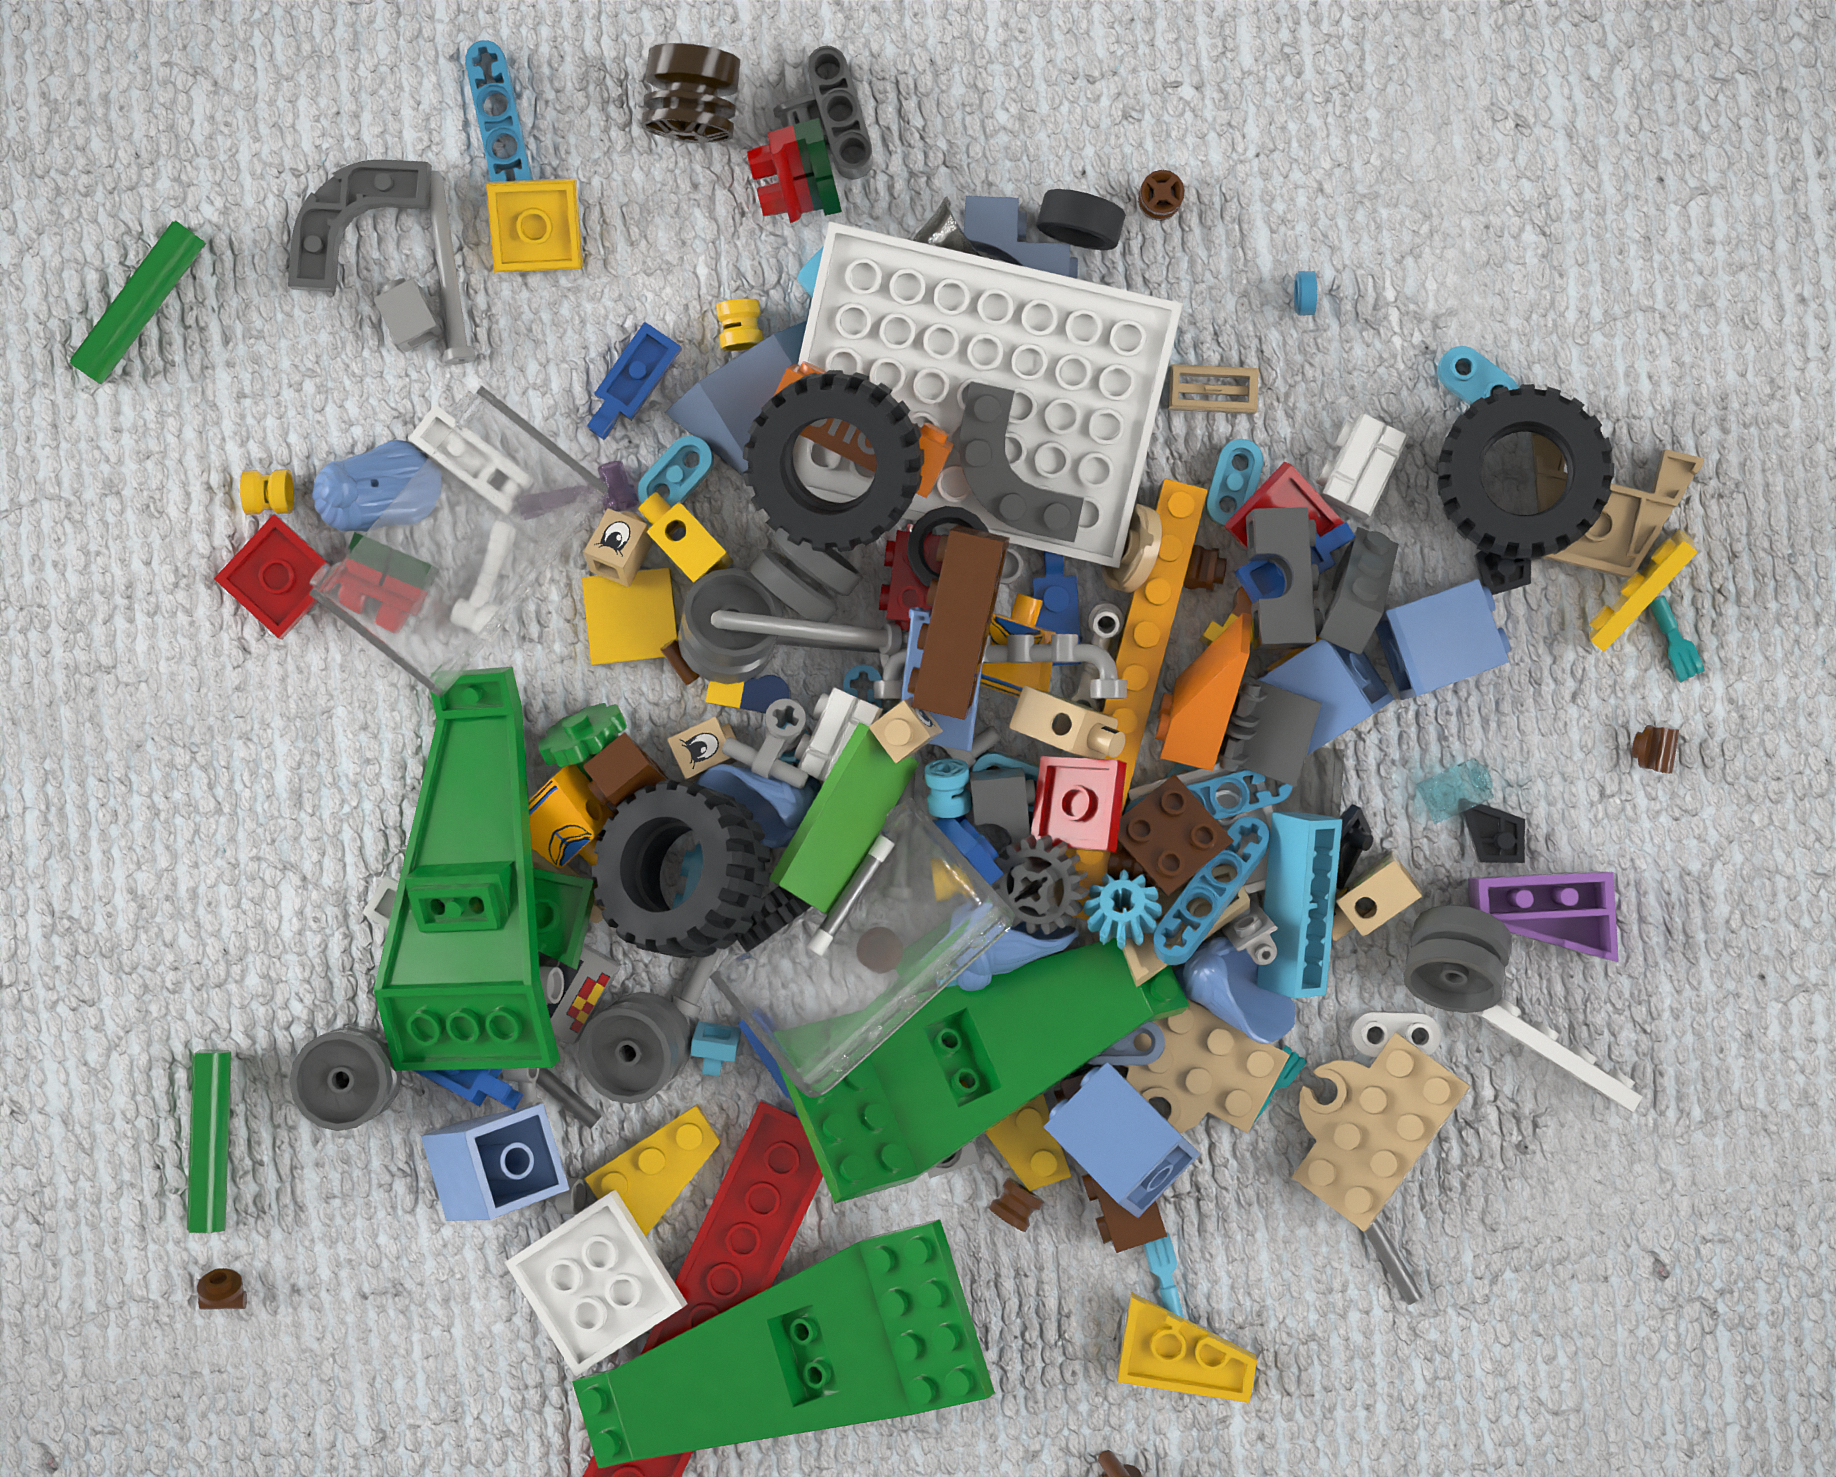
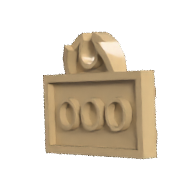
M1187 999L1190 1006L1182 1014L1153 1021L1164 1034V1051L1153 1063L1147 1065H1124L1129 1068L1126 1080L1147 1101L1157 1096L1168 1100L1171 1106V1113L1166 1120L1179 1133L1197 1126L1209 1112L1248 1134L1290 1055L1271 1044H1260L1253 1041L1246 1033L1229 1025L1213 1015L1209 1010ZM1145 1033L1138 1034L1134 1039V1045L1138 1050L1146 1051L1151 1046V1038Z
M1397 1032L1394 1033L1370 1068L1357 1061L1335 1060L1321 1065L1313 1071L1318 1078H1328L1336 1084L1338 1093L1332 1103L1322 1104L1316 1098L1314 1089L1302 1086L1300 1092L1299 1112L1305 1128L1317 1142L1294 1172L1292 1178L1363 1232L1369 1229L1471 1088V1085Z

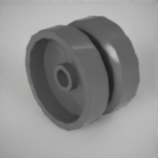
M779 528L774 533L773 539L777 547L789 559L774 550L762 549L748 566V569L789 608L810 621L828 623L839 607L834 597L823 586L841 596H849L863 579V576L835 549L829 548L826 552L813 551L812 544L804 541L798 546L788 541L789 533Z
M734 568L714 570L699 578L687 593L677 638L681 656L694 672L709 681L723 684L746 682L760 674L772 659L778 635L719 629L712 625L711 616L714 612L723 610L782 617L780 601L751 572Z
M1457 905L1436 906L1420 913L1414 922L1410 940L1411 950L1407 955L1403 972L1404 985L1412 995L1433 1007L1459 1013L1482 1012L1496 1006L1503 995L1506 979L1505 967L1509 964L1512 948V935L1504 923L1489 913L1472 907Z
M640 991L622 996L587 1023L579 1039L578 1059L585 1078L598 1093L612 1101L633 1104L650 1099L683 1071L690 1058L692 1035L687 1019L674 1003L659 994Z
M353 1025L336 1028L304 1045L293 1061L289 1082L292 1099L305 1118L318 1127L342 1131L357 1128L387 1110L399 1094L403 1074L402 1071L394 1070L386 1037L374 1029ZM343 1072L349 1076L348 1079H344Z

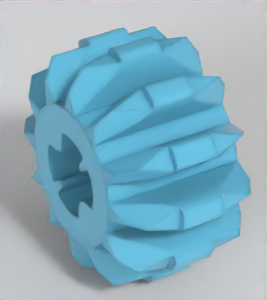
M1125 869L1120 872V880L1114 881L1110 875L1105 873L1102 877L1103 886L1092 884L1089 888V897L1091 899L1084 903V913L1090 916L1087 920L1089 930L1091 932L1100 931V941L1103 945L1113 937L1117 938V946L1121 950L1125 947L1126 939L1131 938L1134 943L1140 946L1143 943V932L1154 934L1157 928V923L1154 919L1161 917V905L1155 902L1158 899L1157 889L1155 887L1145 888L1146 879L1142 874L1133 881H1130L1128 872ZM1122 906H1127L1131 908V911L1127 912L1126 908H1123V913L1115 911V908L1118 907L1122 911Z

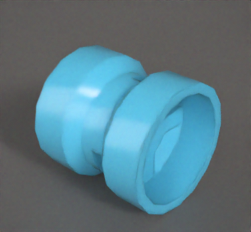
M948 758L933 761L925 766V783L931 790L927 796L929 813L940 818H954L967 814L972 809L971 793L966 789V784L970 779L969 765L963 760Z

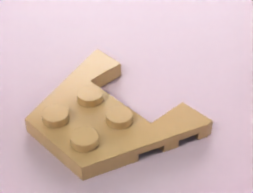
M1531 432L1539 513L1551 507L1562 495L1567 482V473L1564 472L1566 461L1562 452L1552 441ZM1664 449L1660 454L1651 493L1611 484L1610 490L1612 492L1608 503L1603 508L1601 516L1588 532L1578 541L1568 546L1567 549L1555 555L1549 554L1542 558L1627 579L1631 578L1660 534L1661 528L1674 507L1678 505L1684 496L1685 490L1693 477L1701 469L1704 458Z

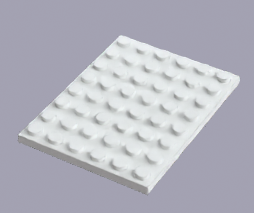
M829 221L798 365L801 366L802 361H805L826 372L829 370H843V374L853 375L858 372L869 376L868 381L876 385L882 382L893 391L890 395L898 403L902 400L911 410L908 416L912 423H917L918 426L922 427L926 422L939 427L949 434L946 440L955 445L932 492L927 499L915 494L913 502L902 518L917 521L933 509L943 506L962 507L976 514L988 528L989 533L1010 537L1009 543L1119 568L1183 303ZM970 381L1015 390L1005 435V453L1011 468L1023 481L1039 488L1084 497L1074 543L1027 533L1008 526L989 513L971 491L963 473L959 453L960 429ZM801 435L798 436L794 444L793 463L796 473L803 485L817 497L844 503L861 496L872 484L875 472ZM946 523L939 526L952 529L958 524Z

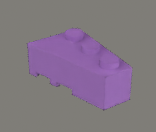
M1591 871L1468 878L1469 907L1489 913L1504 923L1510 933L1598 958L1619 962L1614 872Z

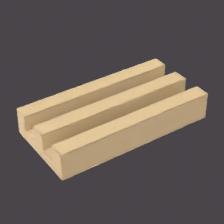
M1170 365L1168 410L1240 414L1257 413L1259 368ZM1179 376L1249 379V386L1179 383ZM1179 393L1248 396V402L1184 400L1178 398Z

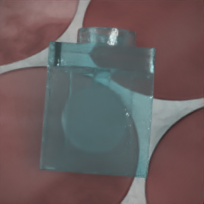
M1476 758L1462 762L1416 784L1434 824L1494 798L1491 790L1493 788L1492 778L1485 766L1479 765Z

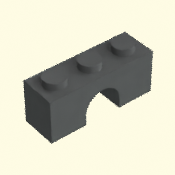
M1308 507L1253 509L1246 516L1248 561L1271 562L1280 568L1285 579V589L1281 597L1259 599L1251 605L1253 650L1308 648L1316 643V636H1319L1322 629L1321 612L1319 609H1314L1313 591H1317L1319 587V570L1317 564H1311L1310 547H1314L1316 544L1314 519L1309 520Z
M1357 527L1354 533L1355 538L1349 543L1336 568L1331 588L1332 591H1335V594L1325 612L1319 638L1361 655L1383 615L1399 544L1391 541L1383 533Z
M1023 768L969 772L975 825L996 824L1005 828L1010 834L1008 845L1015 841L1021 843L1023 838L1031 835L1032 823H1029L1028 806L1035 805V788L1033 779L1025 780ZM1005 849L1003 852L999 854V856L1004 853H1007V850ZM979 875L983 912L998 911L1004 904L1003 898L992 897L991 893L1000 888V883L994 882L990 886ZM1043 879L1036 882L1037 885L1031 888L1032 892L1043 887Z

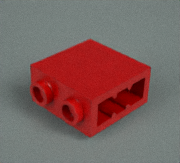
M907 524L906 531L897 530L896 540H887L884 566L892 567L890 585H881L879 610L887 611L886 621L895 622V624L900 626L902 632H909L911 621L909 610L911 607L933 609V606L927 605L929 587L923 585L912 572L907 557L908 538L915 524ZM932 530L924 541L923 555L932 571L940 574L943 562L936 561V555L942 535L932 534Z

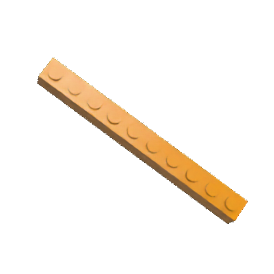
M1166 478L1160 484L1154 510L1160 516L1162 525L1161 545L1157 560L1150 575L1141 587L1131 593L1114 657L1118 679L1127 680V698L1103 699L1100 710L1102 713L1117 718L1118 725L1116 730L1125 734V745L1122 752L1117 757L1112 758L1106 755L1104 758L1127 763L1121 817L1208 491L1204 488ZM1067 849L1065 855L1068 858L1077 854L1080 856V860L1074 865L1076 871H1087L1088 874L1087 877L1079 881V886L1088 890L1092 884L1103 886L1102 877L1107 873L1111 852ZM1089 893L1084 898L1077 900L1083 907L1084 903L1091 899ZM1084 909L1077 915L1072 916L1084 920L1090 918V916L1084 913Z

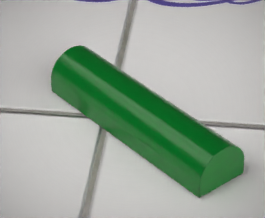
M176 220L172 221L71 357L70 364L102 385L207 243Z
M200 1049L192 1055L187 1230H189V1233H215L226 1230L232 1052L229 1050Z

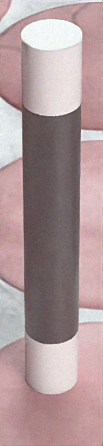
M882 835L878 837L807 945L810 951L822 957L895 844Z

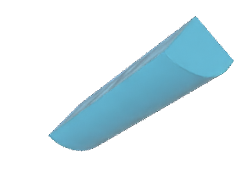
M1272 812L1263 911L1278 928L1270 933L1277 947V955L1270 964L1259 965L1258 988L1293 999L1326 995L1342 819L1309 813Z

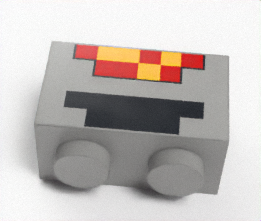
M585 943L583 944L577 970L554 958H551L548 965L549 967H558L562 971L564 978V990L560 1001L556 1004L546 1003L553 1032L556 1036L572 1045L579 1041L587 1023L592 1019L622 967V964Z

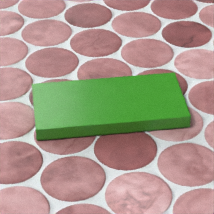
M859 722L769 880L820 912L828 915L870 851L917 769L919 762L910 756L903 761L895 763L872 733L869 726Z

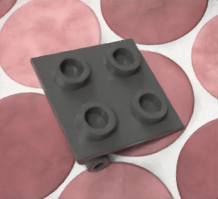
M1243 675L1217 756L1221 760L1219 766L1228 771H1237V767L1240 766L1297 787L1322 702Z

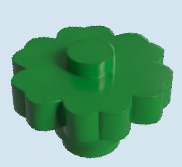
M606 703L588 706L581 709L575 715L562 718L555 725L546 730L547 736L537 743L538 749L546 765L557 763L558 767H565L576 764L591 782L593 779L583 766L619 737L618 733L625 730L627 724L617 704L608 707Z

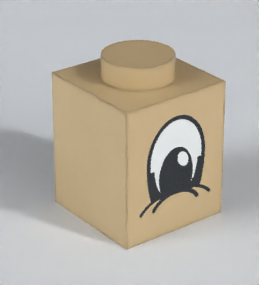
M607 508L583 552L590 572L630 587L653 545L652 539L647 533L649 528L646 522L632 512L624 511L621 514Z
M913 697L903 700L869 726L872 733L895 763L909 758L943 732L928 711L911 707Z
M716 716L667 739L685 779L691 783L699 780L701 774L715 765H731L738 761L722 752V747L727 738L738 739L730 723L722 726Z

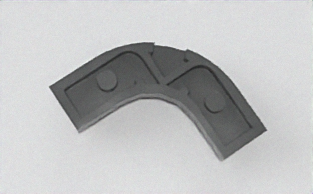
M381 159L357 162L332 173L334 176L325 182L315 194L310 193L296 218L291 240L288 287L293 290L336 292L339 248L346 228L354 218L370 209L390 207L429 210L432 166L424 161Z
M970 381L960 429L959 453L963 473L971 491L989 513L1008 526L1027 533L1074 543L1084 497L1039 488L1023 481L1011 468L1005 453V435L1015 390Z

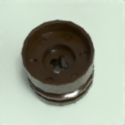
M667 43L649 48L646 81L652 86L661 89V91H653L644 95V106L649 110L642 113V128L649 133L686 143H716L733 139L734 123L728 119L735 117L736 105L720 97L731 96L738 92L740 59L732 53L703 45Z

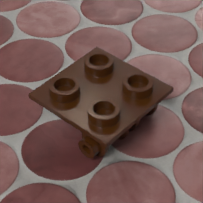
M1175 774L1120 818L1118 841L1147 873L1144 876L1146 886L1155 887L1156 889L1160 888L1167 897L1234 842Z

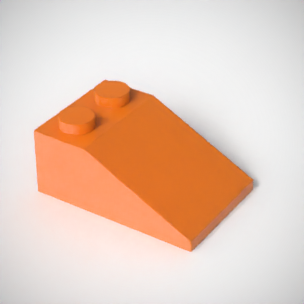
M1242 613L1176 678L1172 694L1163 693L1157 716L1159 722L1155 734V739L1162 741L1160 758L1213 771L1250 654L1251 614Z

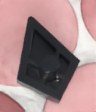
M1481 550L1474 555L1483 587L1487 586L1492 595L1531 584L1532 560L1528 561L1527 558H1516L1514 561L1501 559V555L1492 552L1487 554Z
M1467 798L1459 799L1478 862L1525 863L1524 818Z
M1354 804L1348 807L1339 817V819H1342L1336 888L1339 890L1344 888L1362 851L1369 850L1374 839L1361 807Z

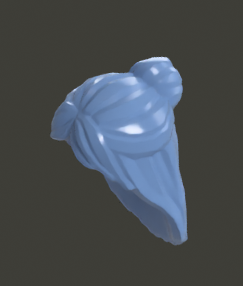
M403 440L389 441L369 452L327 464L315 478L312 498L315 501L314 507L327 525L341 531L369 532L393 525H414L425 520L435 509L436 502L441 497L442 473L434 462L425 456L424 452L419 451L411 443Z
M726 764L715 765L701 774L695 784L734 797L736 802L744 804L753 813L752 821L760 823L765 833V838L760 842L769 848L788 847L822 788L820 781L809 775L804 788L799 789L773 776L766 779L751 772L752 768H739Z
M969 903L955 911L950 929V952L959 966L956 971V982L961 989L966 991L981 990L991 982L993 975L1010 973L1035 959L1065 949L1078 937L1077 929L1067 925L1063 928L1058 926L1050 934H1045L1042 927H1040L1039 930L1030 934L1027 933V922L1024 921L1014 927L1011 925L1012 918L994 914L990 911L983 912L982 907Z
M1226 937L1215 938L1199 945L1185 965L1174 971L1186 999L1201 1003L1213 1015L1246 1033L1250 1039L1257 1043L1270 1044L1280 1040L1294 1027L1296 1016L1294 1011L1295 1003L1290 997L1258 988L1259 964L1252 960L1246 948L1238 952Z

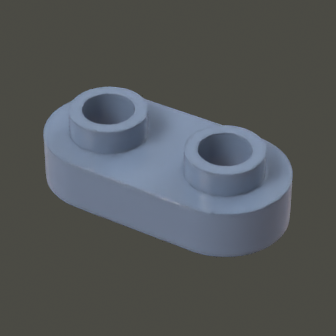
M1146 1023L1088 1063L1092 1065H1104L1106 1062L1110 1065H1147L1153 1063L1164 1051V1034L1155 1023ZM1145 1033L1151 1038V1046L1148 1050L1140 1051L1135 1047L1134 1039L1138 1034Z

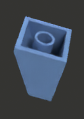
M1479 579L1383 612L1375 630L1401 700L1420 696L1509 663L1507 653L1511 652L1508 637L1502 627L1497 629L1491 613L1496 609L1493 596L1487 586H1481Z
M1324 639L1314 643L1259 679L1268 684L1322 702L1307 755L1395 700L1364 651L1359 655Z
M1106 1062L1101 1068L1095 1067L1086 1074L1080 1084L1082 1088L1070 1100L1064 1099L1052 1109L1049 1114L1050 1120L1044 1128L1119 1205L1139 1218L1201 1153L1118 1071Z
M544 1103L517 1108L515 1111L508 1110L460 1121L421 1135L446 1221L492 1220L569 1190Z

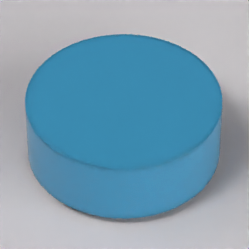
M1298 271L1294 280L1295 313L1298 316L1315 315L1317 305L1315 271Z

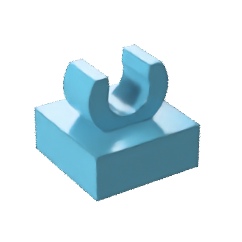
M698 1021L692 1039L690 1056L704 1058L702 1074L720 1077L723 1062H735L740 1044L741 1028Z

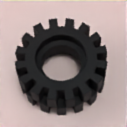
M778 886L763 897L765 902L760 912H753L750 919L754 922L745 934L737 932L734 935L745 952L748 953L812 906Z

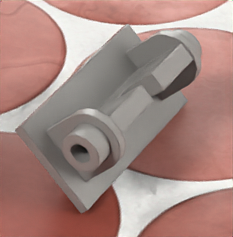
M1251 898L1249 908L1221 927L1220 930L1238 952L1246 948L1256 964L1267 965L1276 958L1277 947L1270 933L1278 928Z

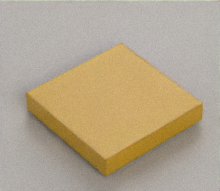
M576 178L493 181L486 183L494 273L583 268Z
M669 567L638 571L630 587L600 575L581 578L592 666L666 658L660 649L678 637L671 569Z

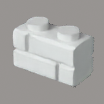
M1361 413L1354 423L1346 420L1335 441V444L1341 447L1335 462L1326 460L1316 480V484L1322 486L1319 495L1325 502L1366 520L1371 516L1409 436L1395 428L1384 425L1382 422Z
M833 687L830 695L823 693L813 712V717L819 719L812 736L805 733L796 749L794 758L801 760L797 768L825 782L859 722L871 726L885 714L886 710Z

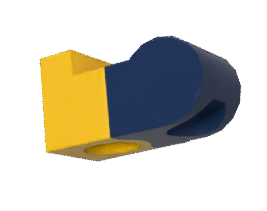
M765 675L759 679L751 678L746 682L734 684L709 681L705 702L766 714L768 707L773 702L779 699H791V690L781 677L775 675Z

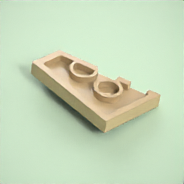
M1228 864L1213 868L1211 872L1213 878L1222 883L1230 882L1237 876L1236 870ZM1195 874L1168 897L1160 888L1157 889L1158 899L1155 902L1161 905V917L1154 919L1157 926ZM1244 885L1204 939L1249 908L1250 899ZM1203 898L1192 899L1186 906L1187 911L1196 917L1206 916L1212 910L1210 902ZM1122 906V911L1118 907L1115 908V911L1123 913V908H1126L1127 912L1131 911V908L1127 906ZM1182 921L1181 930L1173 939L1165 936L1166 948L1171 950L1175 945L1183 947L1182 934L1187 926ZM1143 932V943L1140 946L1134 943L1131 938L1126 939V945L1122 950L1136 987L1169 965L1162 962L1154 952V934Z

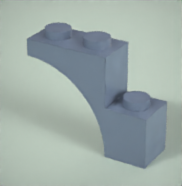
M966 196L963 249L985 252L1007 263L1077 279L1078 258L1070 257V244L1017 242V238H1026L1027 212L1018 211L1019 198Z

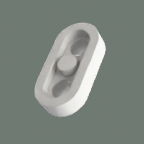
M1363 1012L1353 1020L1349 1031L1353 1046L1359 1052L1371 1057H1378L1395 1032L1402 1035L1428 1055H1431L1438 1048L1441 1040L1440 1028L1435 1020L1417 1012ZM1377 1026L1380 1028L1382 1036L1379 1041L1371 1043L1367 1039V1032L1371 1027ZM1416 1028H1423L1426 1033L1425 1040L1420 1044H1415L1411 1038L1412 1032Z

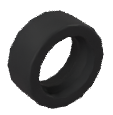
M1051 189L1044 194L1036 226L1045 235L1063 243L1092 250H1113L1118 246L1126 214L1121 207L1104 198L1075 190Z
M943 506L928 511L916 521L909 534L907 557L912 572L923 585L930 587L932 579L939 580L940 574L932 571L923 555V545L928 533L935 527L946 523L989 532L988 528L976 514L962 507Z

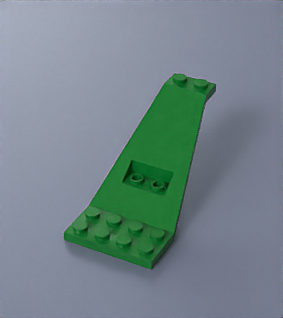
M513 667L436 672L427 678L437 722L373 989L394 1070L553 1068L560 1060L540 979L523 710ZM477 897L483 901L484 906L479 903ZM438 899L444 903L445 907L439 903Z
M1113 937L1104 945L1101 941L1029 962L1010 973L993 975L991 982L981 990L966 991L961 989L959 985L941 988L852 1015L775 1033L768 1043L833 1201L837 1204L915 1181L1144 1024L1182 1014L1190 1005L1171 965L1166 966L1143 984L1136 987L1124 952L1117 946V938ZM942 1040L947 1041L949 1043L950 1048L946 1047L942 1043ZM959 1079L965 1081L968 1088L963 1087Z
M941 1219L865 1238L615 1369L582 1376L572 1381L598 1468L635 1460L915 1415L984 1400L995 1394ZM804 1325L808 1328L809 1335L806 1334ZM818 1369L822 1373V1378L819 1376Z

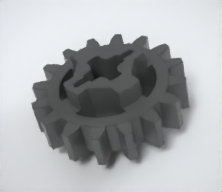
M1029 835L1023 838L1021 843L1015 841L1006 847L1007 853L996 858L995 862L1002 868L1000 870L1003 872V875L995 881L1000 883V888L991 894L992 897L1003 898L1004 904L998 910L1000 914L1007 913L1008 911L1014 914L1011 922L1012 926L1016 927L1025 921L1027 922V933L1032 934L1042 927L1045 934H1050L1058 926L1063 928L1073 921L1071 916L1077 915L1084 909L1077 900L1087 896L1089 890L1079 886V881L1087 877L1088 874L1087 871H1076L1074 865L1078 863L1080 856L1077 854L1068 858L1065 855L1068 845L1066 842L1052 847L1050 835H1045L1038 842L1034 835ZM1044 877L1048 878V880L1042 884L1043 887L1035 890L1034 892L1031 891V888L1037 885L1036 882L1038 880H1041Z

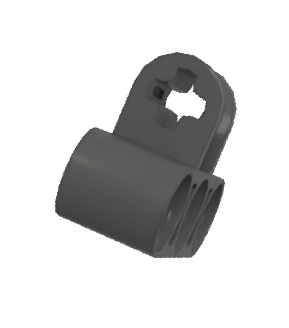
M821 46L811 53L807 62L809 82L813 93L777 105L773 109L774 116L780 118L783 128L795 125V119L802 123L819 118L825 145H829L838 173L851 180L860 179L867 175L873 164L870 137L846 58L835 47ZM825 63L834 64L840 70L836 77L832 79H822L816 74V71ZM836 105H845L852 110V115L847 120L840 122L831 119L828 114ZM851 146L859 147L865 153L864 158L855 164L847 163L841 158L842 152Z

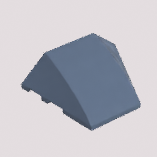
M807 321L772 334L701 379L664 413L693 436L705 441L715 454L744 477L743 472L748 469V461L743 459L744 445L749 442L751 436L748 431L753 420L762 412L761 408L774 396L787 367L794 363L798 365Z

